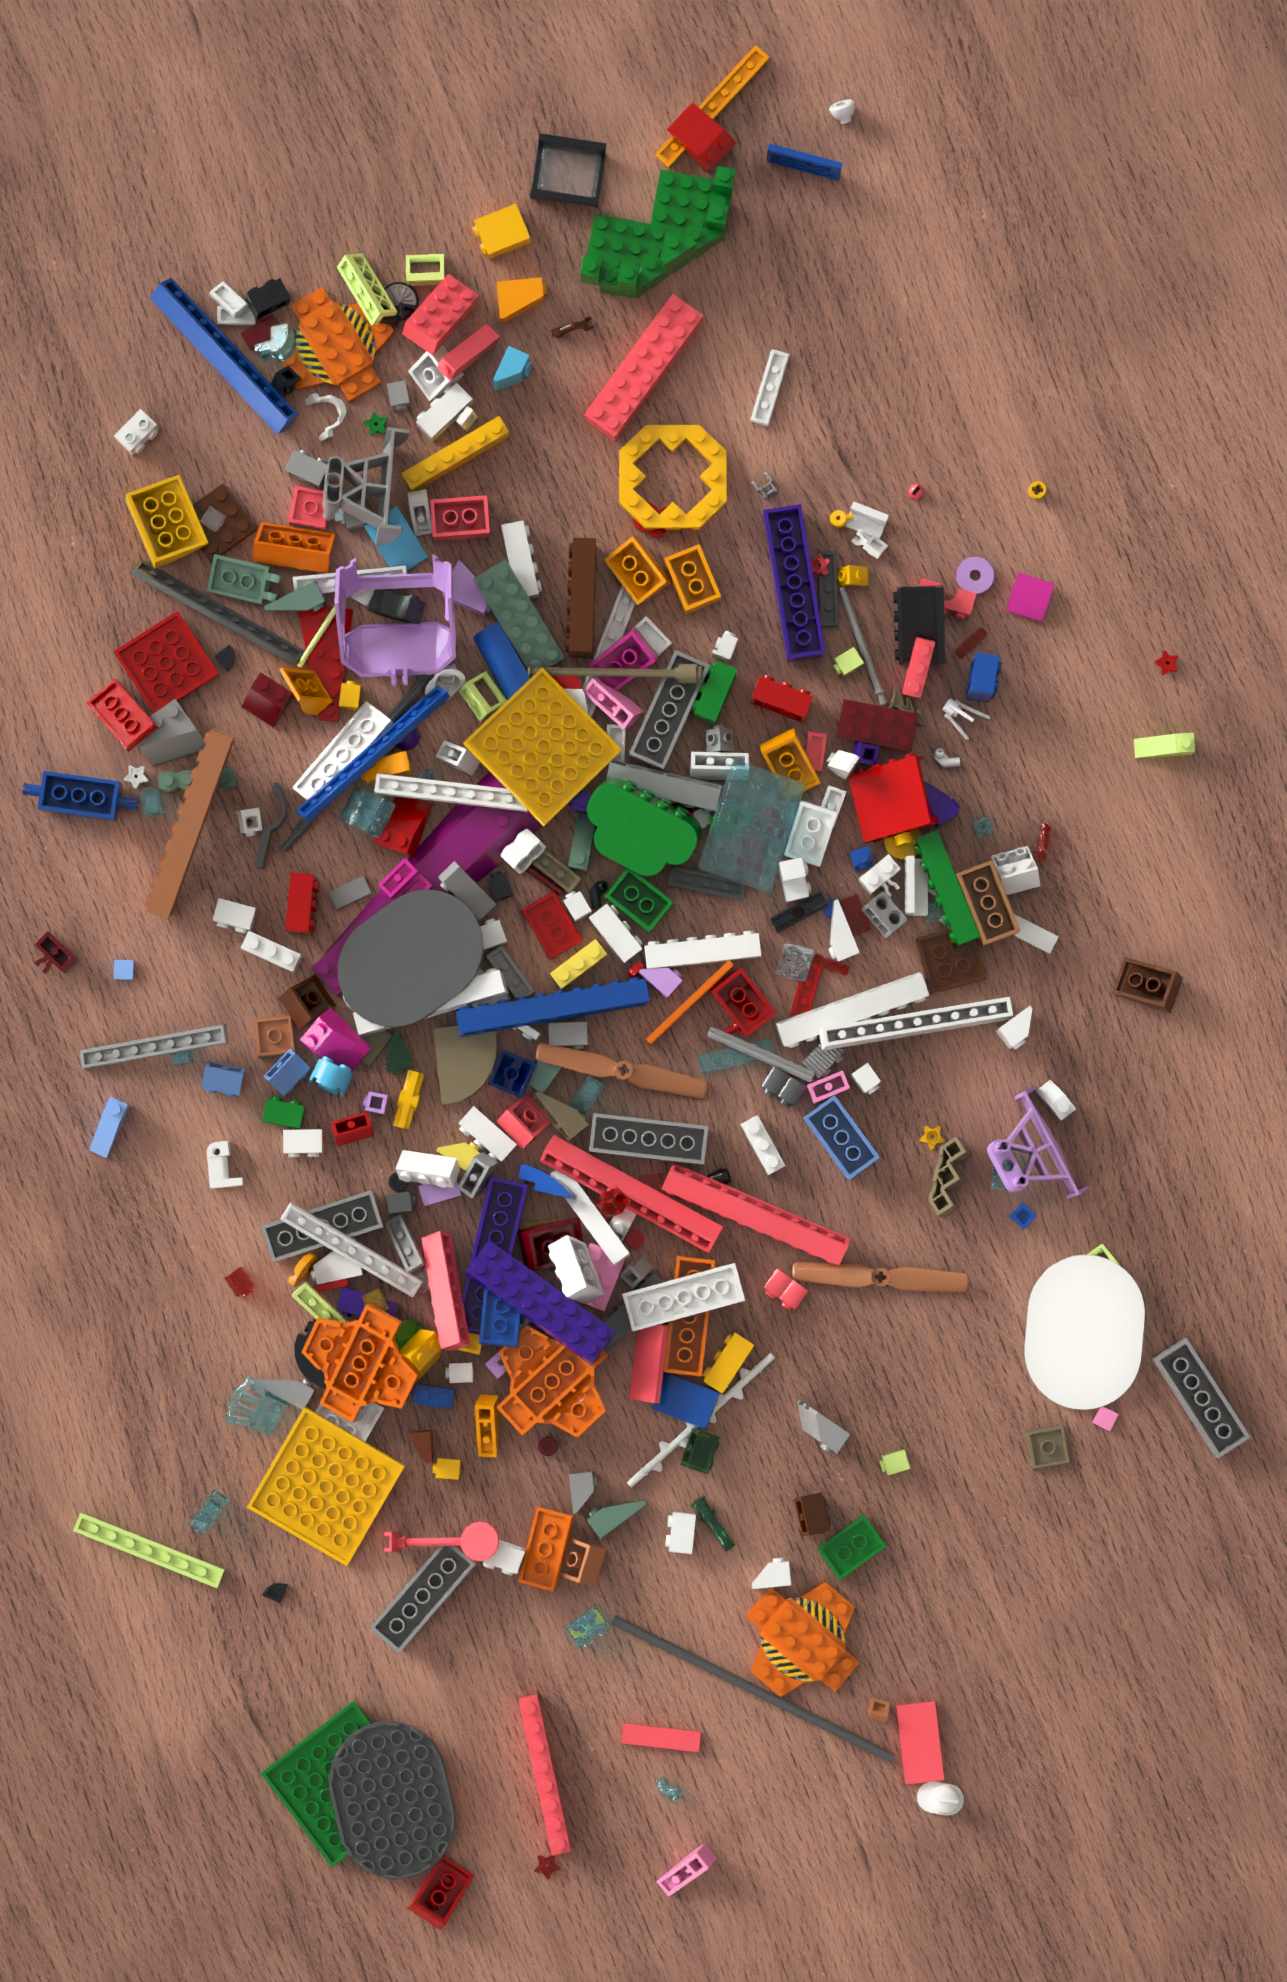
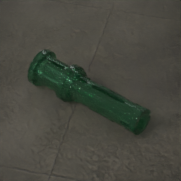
M703 1495L691 1503L690 1506L691 1508L694 1507L700 1516V1521L708 1525L726 1552L734 1547L735 1543L715 1516V1510L710 1508L705 1501L706 1497Z

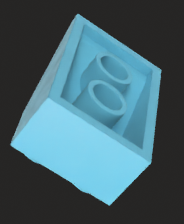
M396 506L389 510L388 525L403 527L402 533L395 541L376 547L389 567L406 565L407 571L428 559V556L398 507ZM367 524L364 527L375 544L376 528Z

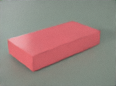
M809 731L806 752L815 771L822 772L827 734Z

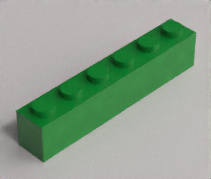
M938 830L916 838V844H913L917 855H921L923 860L920 862L923 872H927L930 879L927 881L931 891L935 890L937 895L935 897L937 907L943 910V922L945 926L949 925L951 933H949L951 942L953 944L956 943L957 947L979 939L980 934Z

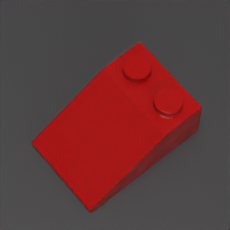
M693 102L667 128V131L704 171L712 170L737 143L724 128Z
M396 796L378 826L373 843L381 848L414 858L433 804L419 799Z
M738 967L709 990L746 1037L777 1014L741 967Z
M443 1855L433 1866L407 1909L439 1930L442 1929L451 1917L474 1875Z

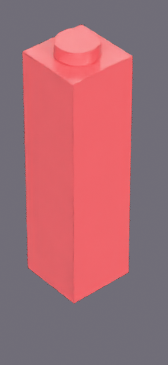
M488 324L484 325L444 355L437 369L451 381L493 349L500 336Z

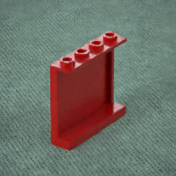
M916 753L905 755V759L888 760L886 765H882V763L871 766L872 769L866 770V768L855 771V774L848 776L864 843H873L939 823L938 816H932L919 760L924 759V756H916Z

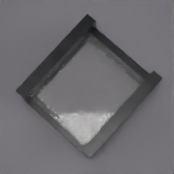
M539 133L530 198H541L598 208L607 143Z

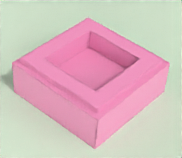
M1104 1406L1099 1407L1092 1423L1111 1431L1118 1414Z

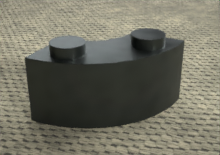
M392 589L374 590L369 612L401 622L420 624L426 603L420 601L418 596L408 594V596L393 593L394 590Z

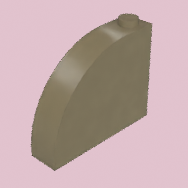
M458 1026L433 1028L442 1106L462 1102L473 1096L485 1085L496 1063L497 1037H500V1030L460 1037Z

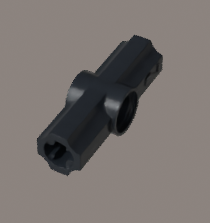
M820 891L773 916L770 920L777 933L828 907V904ZM797 907H802L805 911L804 916L801 918H797L794 915V910Z

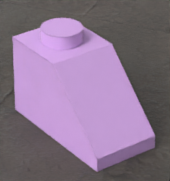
M669 968L641 969L639 971V974L667 999L683 982L681 979L682 975L675 968L672 970Z

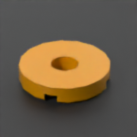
M309 1252L298 1262L293 1271L295 1275L289 1277V1284L297 1287L302 1283L316 1263L317 1255Z

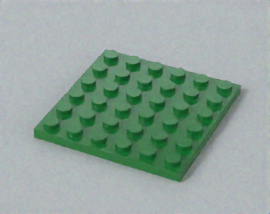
M355 1700L261 1772V1775L331 1867L349 1855L340 1838L330 1795L329 1773L331 1764L342 1743L356 1730L371 1724V1721Z

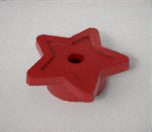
M1163 651L1162 657L1154 661L1160 667L1162 675L1168 671H1178L1175 664L1178 659L1177 655L1170 656L1166 651Z

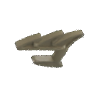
M895 687L893 689V697L886 707L914 713L910 698H906L907 703L905 706L901 693ZM917 709L916 713L919 714L917 723L920 726H924L923 716L920 710Z

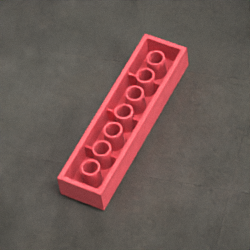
M672 294L585 412L584 420L615 442L702 324L703 315Z

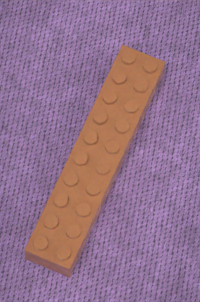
M216 728L206 732L203 743L206 745L204 749L199 751L196 761L199 764L198 767L193 768L190 779L193 780L192 784L187 786L183 796L186 798L185 804L182 803L178 809L177 816L180 817L172 826L170 832L173 834L172 839H169L164 849V852H167L166 857H163L158 865L160 873L154 877L151 888H154V890L146 899V912L166 919L171 917L233 746L235 735Z

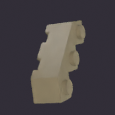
M957 1136L940 1146V1156L933 1176L932 1190L928 1198L936 1214L942 1218H946L960 1208L951 1191L966 1182L957 1165L972 1155L964 1140Z

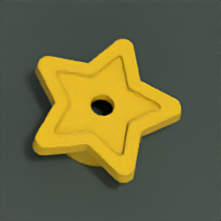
M924 1126L925 1134L920 1138V1141L928 1143L931 1150L934 1149L937 1143L945 1142L940 1136V1126L934 1129Z

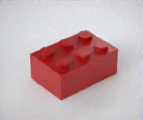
M764 675V677L759 676L750 704L804 723L813 700V696L810 695L811 692L804 689L795 690L791 684L786 682L779 684L774 682V678Z
M290 872L285 928L290 934L312 935V931H316L314 912L318 910V900H316L315 896L316 893H319L320 881H318L314 874Z

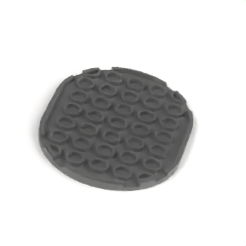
M418 890L400 896L359 925L346 940L338 963L339 985L344 998L358 1015L379 1026L402 1027L422 1021L464 991L475 978L484 952L483 934L479 922L473 912L462 901L442 891Z
M398 1721L374 1722L353 1732L337 1750L329 1773L330 1795L344 1848L361 1868L371 1874L386 1879H405L417 1876L433 1867L443 1857L451 1843L455 1830L454 1802L440 1751L425 1733L411 1725Z

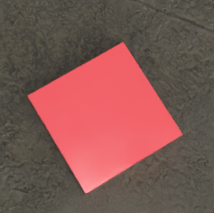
M295 485L288 523L326 530L328 521L323 517L324 509L322 506L324 491Z

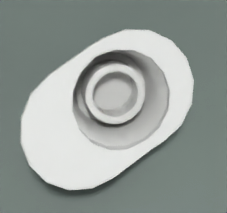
M451 663L441 672L434 675V678L425 688V694L427 695L439 685L452 697L465 683V676L456 668L454 663Z
M933 1781L927 1782L919 1788L917 1801L920 1807L927 1812L940 1815H954L962 1808L964 1796L962 1791L955 1785Z

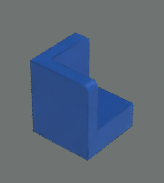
M1021 1202L1008 1215L1023 1230L1037 1216L1024 1202Z

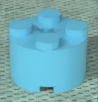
M323 1056L322 1059L318 1060L309 1081L313 1084L315 1080L318 1082L317 1087L335 1095L340 1092V1096L344 1097L354 1076L351 1074V1068L343 1064L339 1067L333 1063L332 1059Z

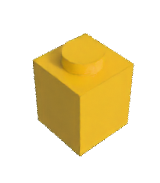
M347 681V683H342L339 700L340 709L359 710L362 687L358 685V682Z
M438 1457L437 1462L433 1461L432 1473H436V1478L460 1479L461 1459Z

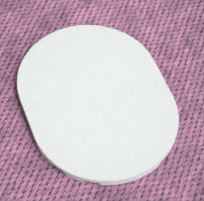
M1076 1255L1053 1264L1034 1285L1028 1303L1024 1350L1025 1362L1034 1384L1046 1397L1055 1403L1072 1409L1086 1410L1099 1408L1115 1401L1133 1383L1141 1362L1145 1308L1138 1285L1125 1269L1104 1257Z

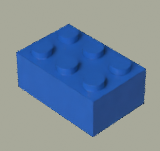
M976 652L971 662L966 699L988 703L994 697L999 681L996 679L1002 662L999 661V656Z

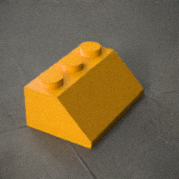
M632 536L604 559L605 563L637 605L655 596L672 583L639 537Z

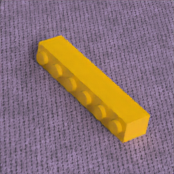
M500 416L404 471L401 473L402 478L411 492L421 490L509 438V431Z

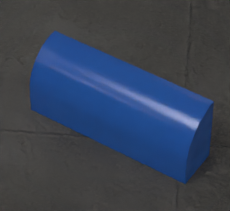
M499 621L478 632L472 639L505 698L508 700L530 679V676Z

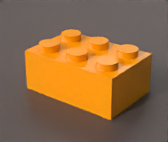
M700 544L664 558L665 567L686 615L721 601L720 592Z

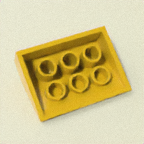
M180 475L126 494V503L154 569L173 563L208 544Z

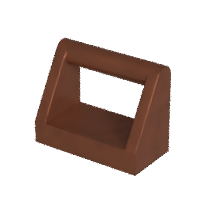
M433 1430L411 1432V1441L426 1463L433 1461Z

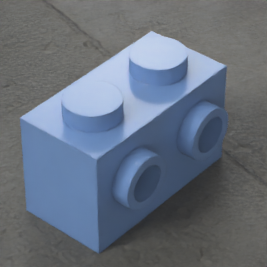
M289 1049L263 1077L285 1096L294 1089L295 1084L299 1080L307 1076L310 1067L295 1052Z
M207 1061L201 1088L210 1093L218 1091L230 1097L239 1096L245 1068Z

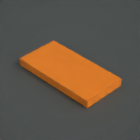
M539 1506L536 1507L518 1579L519 1583L556 1592L575 1516Z

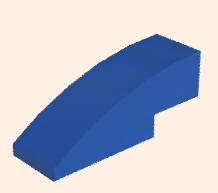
M521 1164L518 1179L535 1183V1191L576 1200V1195L572 1190L553 1175L541 1169Z

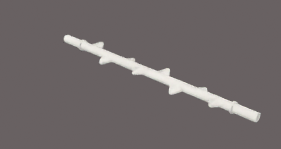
M771 1353L757 1365H754L753 1369L741 1368L739 1370L741 1379L724 1395H719L709 1422H716L715 1412L732 1397L740 1400L744 1398L742 1388L757 1374L762 1373V1370L775 1359ZM686 1422L687 1428L672 1442H659L660 1452L643 1468L641 1467V1470L629 1479L627 1484L632 1488L645 1475L647 1476L651 1470L661 1472L663 1470L661 1461L678 1446L687 1448L689 1446L688 1437L693 1433V1430L699 1427Z

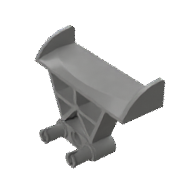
M387 427L383 454L344 463L343 459L338 456H332L328 459L322 504L325 520H333L335 513L339 509L376 528L375 546L388 544L400 537L403 527L388 525L393 450L407 441L410 430ZM381 466L380 484L366 483L367 470ZM362 471V478L357 474V472ZM344 477L355 489L342 496ZM365 495L379 497L378 515L364 508ZM360 498V505L356 504L353 501Z

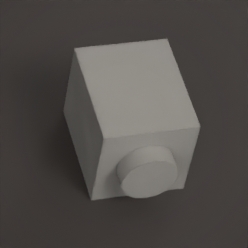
M406 381L388 383L387 388L392 410L401 412L407 410V407H411Z

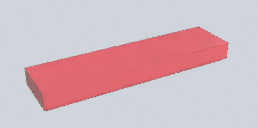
M623 1723L621 1743L699 1752L701 1732Z

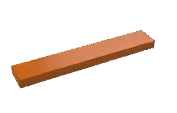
M728 960L646 1038L648 1044L652 1045L717 984L734 967V964Z

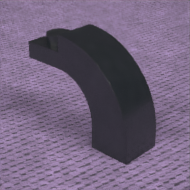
M314 1319L313 1322H308L304 1330L307 1332L306 1335L298 1333L294 1353L301 1373L313 1384L325 1388L324 1373L321 1369L318 1370L302 1353L317 1320Z

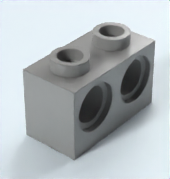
M884 891L861 909L885 938L889 937L908 920L905 917V913L898 909L893 903L892 898L888 897ZM877 903L882 906V909L878 908ZM889 918H892L895 924L891 923Z

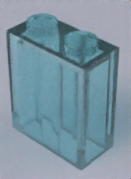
M355 786L338 820L353 829L379 839L396 804L382 796Z

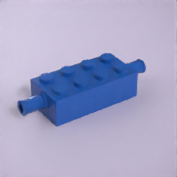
M43 771L41 785L24 783L23 787L25 789L22 790L23 795L39 797L38 809L41 812L117 822L120 808L137 811L138 806L135 804H138L139 801L138 798L122 797L123 784L119 781Z

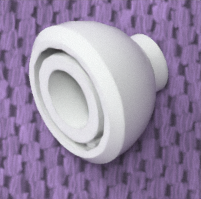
M850 99L839 101L831 105L829 111L835 119L840 120L841 124L852 121L851 116L855 110V102Z

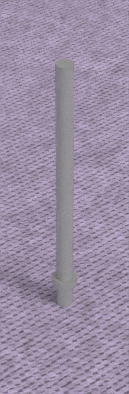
M845 586L840 587L838 591L873 683L874 694L878 697L881 706L886 705L888 702L884 694L886 692L885 688L881 686Z

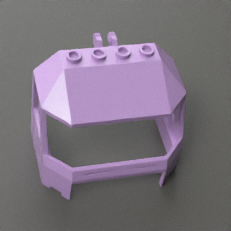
M432 554L434 573L358 576L356 558L350 561V565L346 567L341 566L336 569L335 612L341 663L361 677H391L392 686H396V676L403 675L402 681L404 685H408V676L431 675L441 672L456 658V625L451 564L447 561H439L438 557ZM435 587L445 592V619L449 621L450 628L438 621L420 622V624H365L345 634L346 598L359 590Z

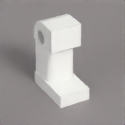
M230 1141L214 1142L207 1148L209 1183L212 1189L245 1185L243 1177L230 1178L228 1156H231ZM219 1149L220 1154L216 1156L215 1150Z

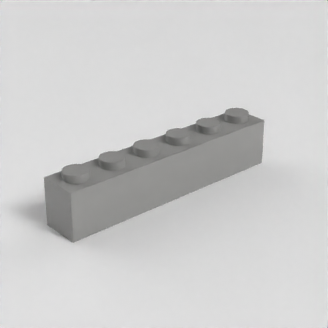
M614 759L609 763L606 780L619 778L626 782L630 780L636 783L637 787L643 791L644 789L650 790L654 793L655 797L665 798L671 804L679 802L688 808H695L696 806L709 813L718 810L724 787L723 785Z

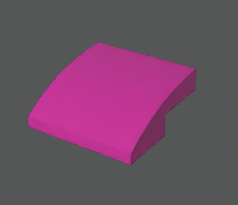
M1018 572L1006 611L1042 622L1054 583Z
M406 858L378 884L393 901L404 894L418 890H431L434 887Z

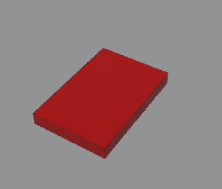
M554 891L521 910L550 960L583 941Z

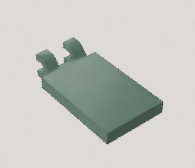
M214 554L207 592L263 604L264 599L274 602L279 599L280 593L269 591L270 581L280 583L283 580V575L271 573L270 566Z

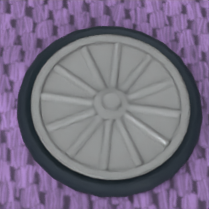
M394 282L384 288L393 305L398 306L400 302L416 305L415 310L403 320H407L418 308L419 297L411 285H407L404 282Z

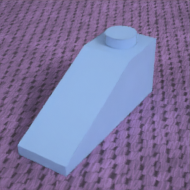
M113 1097L109 1098L89 1149L90 1151L108 1158L131 1105Z

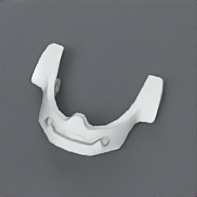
M314 393L305 399L307 406L320 402H329L337 407L339 414L338 421L326 427V431L319 436V441H324L333 437V429L342 423L346 415V406L341 399L332 395L320 397L318 393Z

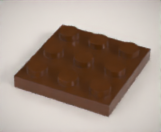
M224 484L218 486L193 505L208 541V544L200 549L211 563L213 562L214 554H225L257 530Z
M950 929L915 939L930 994L986 980L976 940L957 947L956 943L953 944L949 937Z

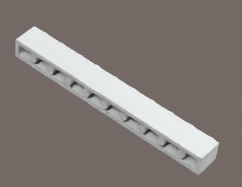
M1010 997L823 1027L819 1031L822 1051L1005 1021L1013 1016Z

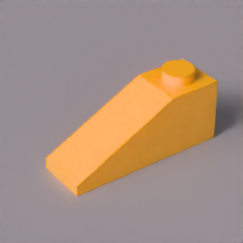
M480 1394L475 1403L478 1457L497 1458L500 1411L496 1407L499 1405V1395Z

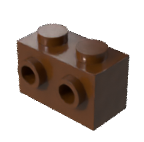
M822 1492L794 1498L802 1537L831 1531V1520L826 1512L827 1503Z

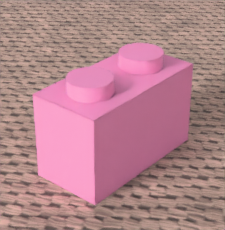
M843 1070L813 1082L806 1087L813 1104L850 1089Z

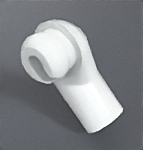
M942 748L935 750L934 759L941 767H960L959 757L949 758Z

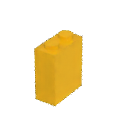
M517 204L474 220L475 227H472L476 238L480 237L482 242L480 244L483 255L487 254L489 260L531 243Z

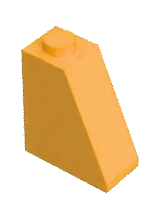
M542 277L496 282L500 323H506L544 301L543 295H547L546 283H542Z
M404 751L382 757L372 768L361 775L362 780L366 779L367 784L376 783L377 773L403 777L411 776L412 771L407 752Z

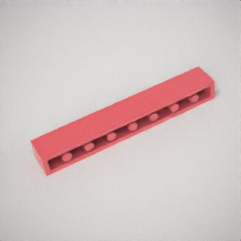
M534 1694L521 1697L518 1701L551 1854L553 1856L570 1852L571 1843L539 1695Z

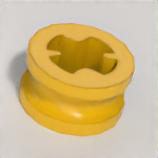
M1040 481L1033 482L1028 489L1029 496L1035 500L1044 497L1046 493L1045 484ZM1036 486H1039L1042 492L1036 495L1032 488L1035 489Z

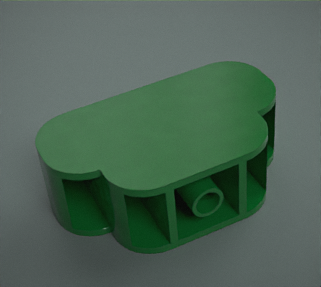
M619 778L608 779L593 792L587 805L588 817L597 826L594 834V843L602 855L643 876L657 874L666 863L678 865L691 857L702 838V828L698 820L688 814V810L672 806L669 800L655 797L654 793L650 790L644 789L643 791L637 787L636 783L630 780L626 782Z

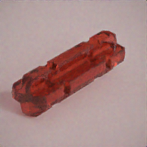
M979 627L975 634H972L962 643V647L959 646L954 651L960 659H963L967 655V651L970 652L980 643V639L983 640L987 636L986 631Z
M1042 823L1040 825L1041 833H1039L1036 848L1038 851L1035 854L1036 860L1044 861L1046 859L1045 851L1048 848L1050 824Z
M815 954L812 961L813 964L822 965V967L834 972L838 971L842 975H847L850 966L840 964V962L827 957L823 958L820 954Z

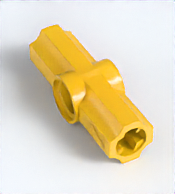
M408 1070L404 1087L399 1095L398 1110L393 1126L410 1130L414 1111L418 1107L419 1093L424 1074Z

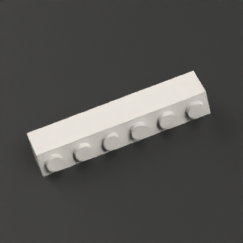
M744 931L743 935L738 936L735 933H726L724 937L717 938L716 935H707L702 940H697V937H689L684 942H678V939L667 940L666 944L652 941L648 942L647 946H644L647 969L673 968L727 962L728 960L761 958L759 933L755 934L754 931Z

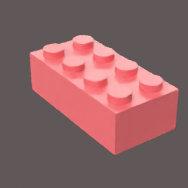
M448 274L408 318L402 334L431 355H434L475 309L479 295Z

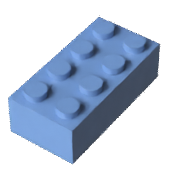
M835 1095L802 1118L847 1181L880 1158Z

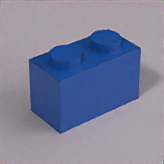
M416 1384L413 1404L452 1409L455 1389Z

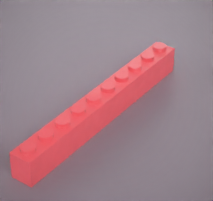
M555 1135L549 1141L540 1158V1162L707 1253L711 1251L723 1226Z
M674 1162L662 1186V1190L670 1195H676L688 1203H695L705 1210L716 1212L723 1218H730L739 1225L753 1228L756 1232L767 1234L777 1241L788 1243L793 1248L802 1249L811 1256L823 1258L830 1264L840 1265L849 1245L850 1238Z

